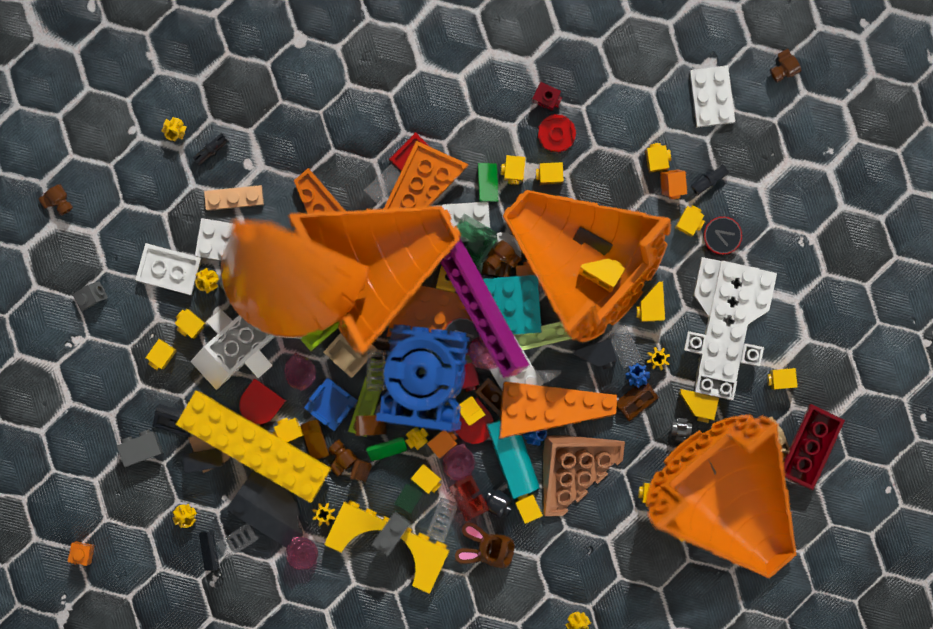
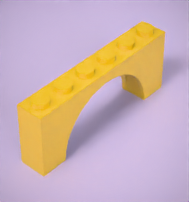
M352 500L344 502L324 545L342 553L346 545L354 537L367 531H382L390 518L384 516L382 519L376 516L377 512L369 508L366 511L360 509V504ZM408 527L401 536V539L408 545L415 560L416 571L412 586L430 594L449 550L446 549V544L440 541H436L435 544L429 541V536L420 532L416 535Z

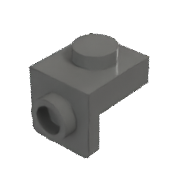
M100 282L88 284L72 294L81 311L87 310L94 304L108 298Z

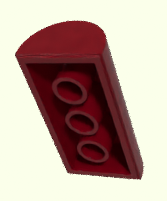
M809 404L783 461L785 478L805 488L814 490L845 420L815 405Z

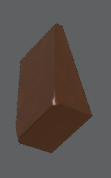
M360 459L356 460L350 475L351 479L365 482L372 464Z

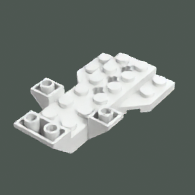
M701 258L694 297L708 316L705 335L688 331L684 348L685 351L700 355L695 392L733 400L740 363L760 366L764 347L744 344L748 324L770 310L777 273L726 261ZM735 279H738V283H740L737 289L731 284V281H735ZM731 297L734 298V301L736 302V305H733V308H731L730 304L727 303V300H730ZM727 316L733 321L729 326H726V322H723V319H726Z
M220 309L207 321L217 335L190 362L217 390L244 364L257 378L271 368L272 364L260 350L274 337L301 339L303 336H274L250 325L240 315L232 320Z

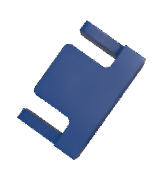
M327 377L310 397L309 402L304 408L324 425L335 431L358 400Z

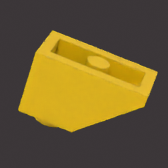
M604 259L582 264L578 273L607 291L612 292L625 268L616 260Z
M658 282L642 299L639 306L636 307V316L640 318V322L665 320L663 282Z
M679 389V395L691 414L698 417L697 421L709 423V420L715 419L719 397Z

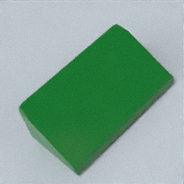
M478 163L479 202H499L497 163Z
M400 437L368 447L366 450L370 460L376 461L407 451L404 437Z

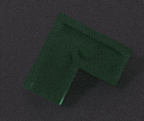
M464 213L456 227L461 236L469 240L465 248L476 268L479 269L497 241V232Z

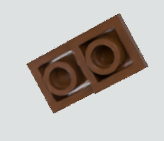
M377 415L356 416L354 422L356 436L387 434L386 422L376 421Z

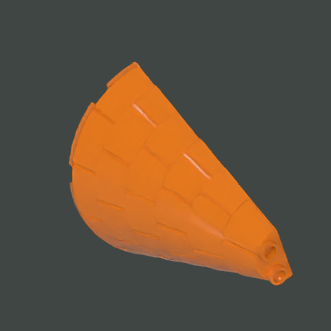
M530 190L520 194L516 202L511 207H508L503 214L506 224L512 235L516 238L524 256L527 258L535 276L538 278L546 296L560 318L566 333L573 340L577 339L580 342H586L602 335L608 324L614 326L632 308L643 293L644 282L652 280L668 245L664 241L665 235L668 236L671 232V220L667 217L651 216L643 212L601 206L598 203L574 200V198L549 195ZM579 227H582L613 246L609 253L603 255L586 243L579 244L573 240V237ZM610 259L620 262L625 270L612 292H609L578 273L582 264Z
M443 206L315 212L314 214L292 213L289 215L290 225L296 229L294 234L370 267L364 290L360 291L354 300L355 305L338 321L340 333L354 352H358V355L367 351L375 338L381 334L391 319L396 316L407 300L412 297L425 278L431 274L441 259L459 241L461 234L456 226L453 227L450 221L452 220L451 215L447 209L444 210Z
M233 221L221 259L223 286L234 310L250 325L265 333L280 337L307 336V333L317 330L322 331L335 324L355 305L354 300L360 291L364 290L370 271L369 266L355 262L353 259L326 249L319 244L271 223Z
M741 415L712 424V428L705 433L699 430L683 441L664 460L666 466L663 470L655 473L648 488L646 505L649 508L648 516L657 529L671 533L677 538L711 551L717 556L730 560L732 563L745 567L766 578H771L797 555L788 489H786L782 448L781 444H779L778 424L772 419L761 416L759 419H753L751 415ZM710 462H711L713 468L715 469L716 474H714L713 469H712V467H711V465H710Z

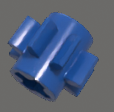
M636 363L632 367L629 366V372L626 373L629 385L637 386V388L643 384L647 385L650 372H646V365L641 366Z
M547 430L523 433V436L527 440V444L540 445V441L545 440L547 436Z

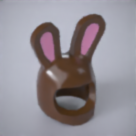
M471 522L464 524L462 527L463 535L479 542L480 545L478 550L458 549L455 553V560L458 563L484 562L500 569L510 565L515 549L514 541L510 537L487 534L483 529Z

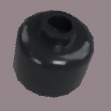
M491 490L483 502L485 510L496 518H501L504 515L507 517L513 509L511 497L501 490Z

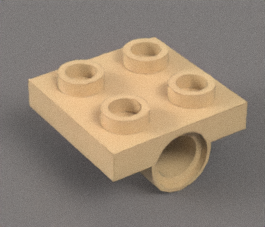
M340 333L324 353L353 378L376 353L377 349L371 344L365 353L358 355V352H354Z

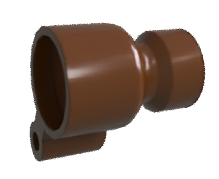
M788 48L777 54L780 66L770 69L771 76L776 83L783 80L785 76L793 77L802 71L799 62L790 53Z
M61 184L50 188L43 196L38 198L44 209L56 205L60 216L73 209L71 203L66 200L67 193Z
M501 240L494 247L493 255L489 256L485 263L492 270L497 271L501 267L502 262L514 268L521 258L515 253L512 246Z
M487 248V258L493 255L494 248ZM484 261L481 274L490 277H510L511 267L501 263V267L494 271Z
M340 439L328 448L331 454L336 455V459L331 465V470L337 477L358 460V457L352 450L344 448V444Z

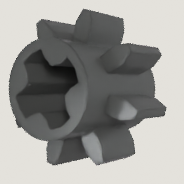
M677 418V422L672 421L670 435L675 436V441H685V438L691 436L692 424L687 423L688 419Z

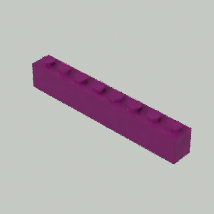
M460 238L440 262L502 377L516 376L528 368L530 364Z

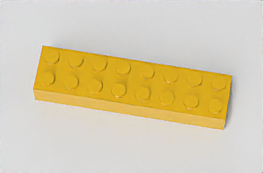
M200 391L194 392L176 423L179 427L310 503L313 502L332 469Z

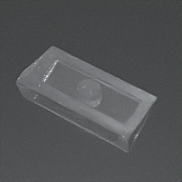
M626 325L608 333L623 368L642 360Z
M560 370L536 371L544 384L561 373Z

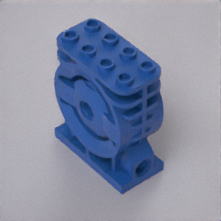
M394 324V328L389 329V332H392L391 339H388L390 350L387 351L388 357L384 367V379L388 392L381 398L380 412L377 413L376 421L447 431L460 430L461 406L455 398L460 393L465 381L464 364L467 363L465 355L468 353L466 347L470 337H466L464 332L450 331V334H447L448 330L431 329V332H429V328L413 327L411 330L409 325ZM427 348L434 351L441 358L444 364H451L452 368L443 367L440 359L436 355L427 351H417L411 353L403 360V362L400 361L406 353L413 349ZM421 368H424L426 371L424 378L419 376ZM399 379H401L403 386L409 392L416 395L431 394L434 391H436L440 387V385H448L449 388L448 390L440 389L436 394L428 398H415L407 394L402 389ZM404 407L414 410L413 415L403 414ZM438 408L437 418L428 417L426 414L427 410Z

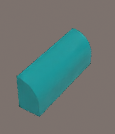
M500 420L486 424L511 497L514 499L540 488L522 435L499 439Z

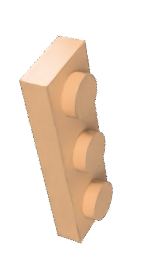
M262 185L204 191L207 211L264 205Z

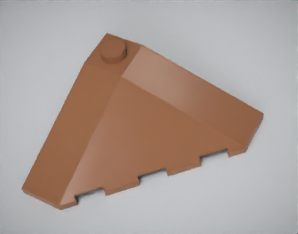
M564 435L546 436L543 450L544 516L565 515L568 512L567 507L574 500L579 502L588 493L586 489L594 482L598 484L608 475L606 471L614 463L618 465L623 461L625 442Z

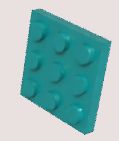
M535 275L483 279L513 335L542 333L538 278Z

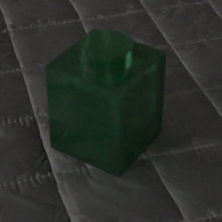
M413 482L411 484L406 483L394 504L411 513L423 494L420 491L422 488Z

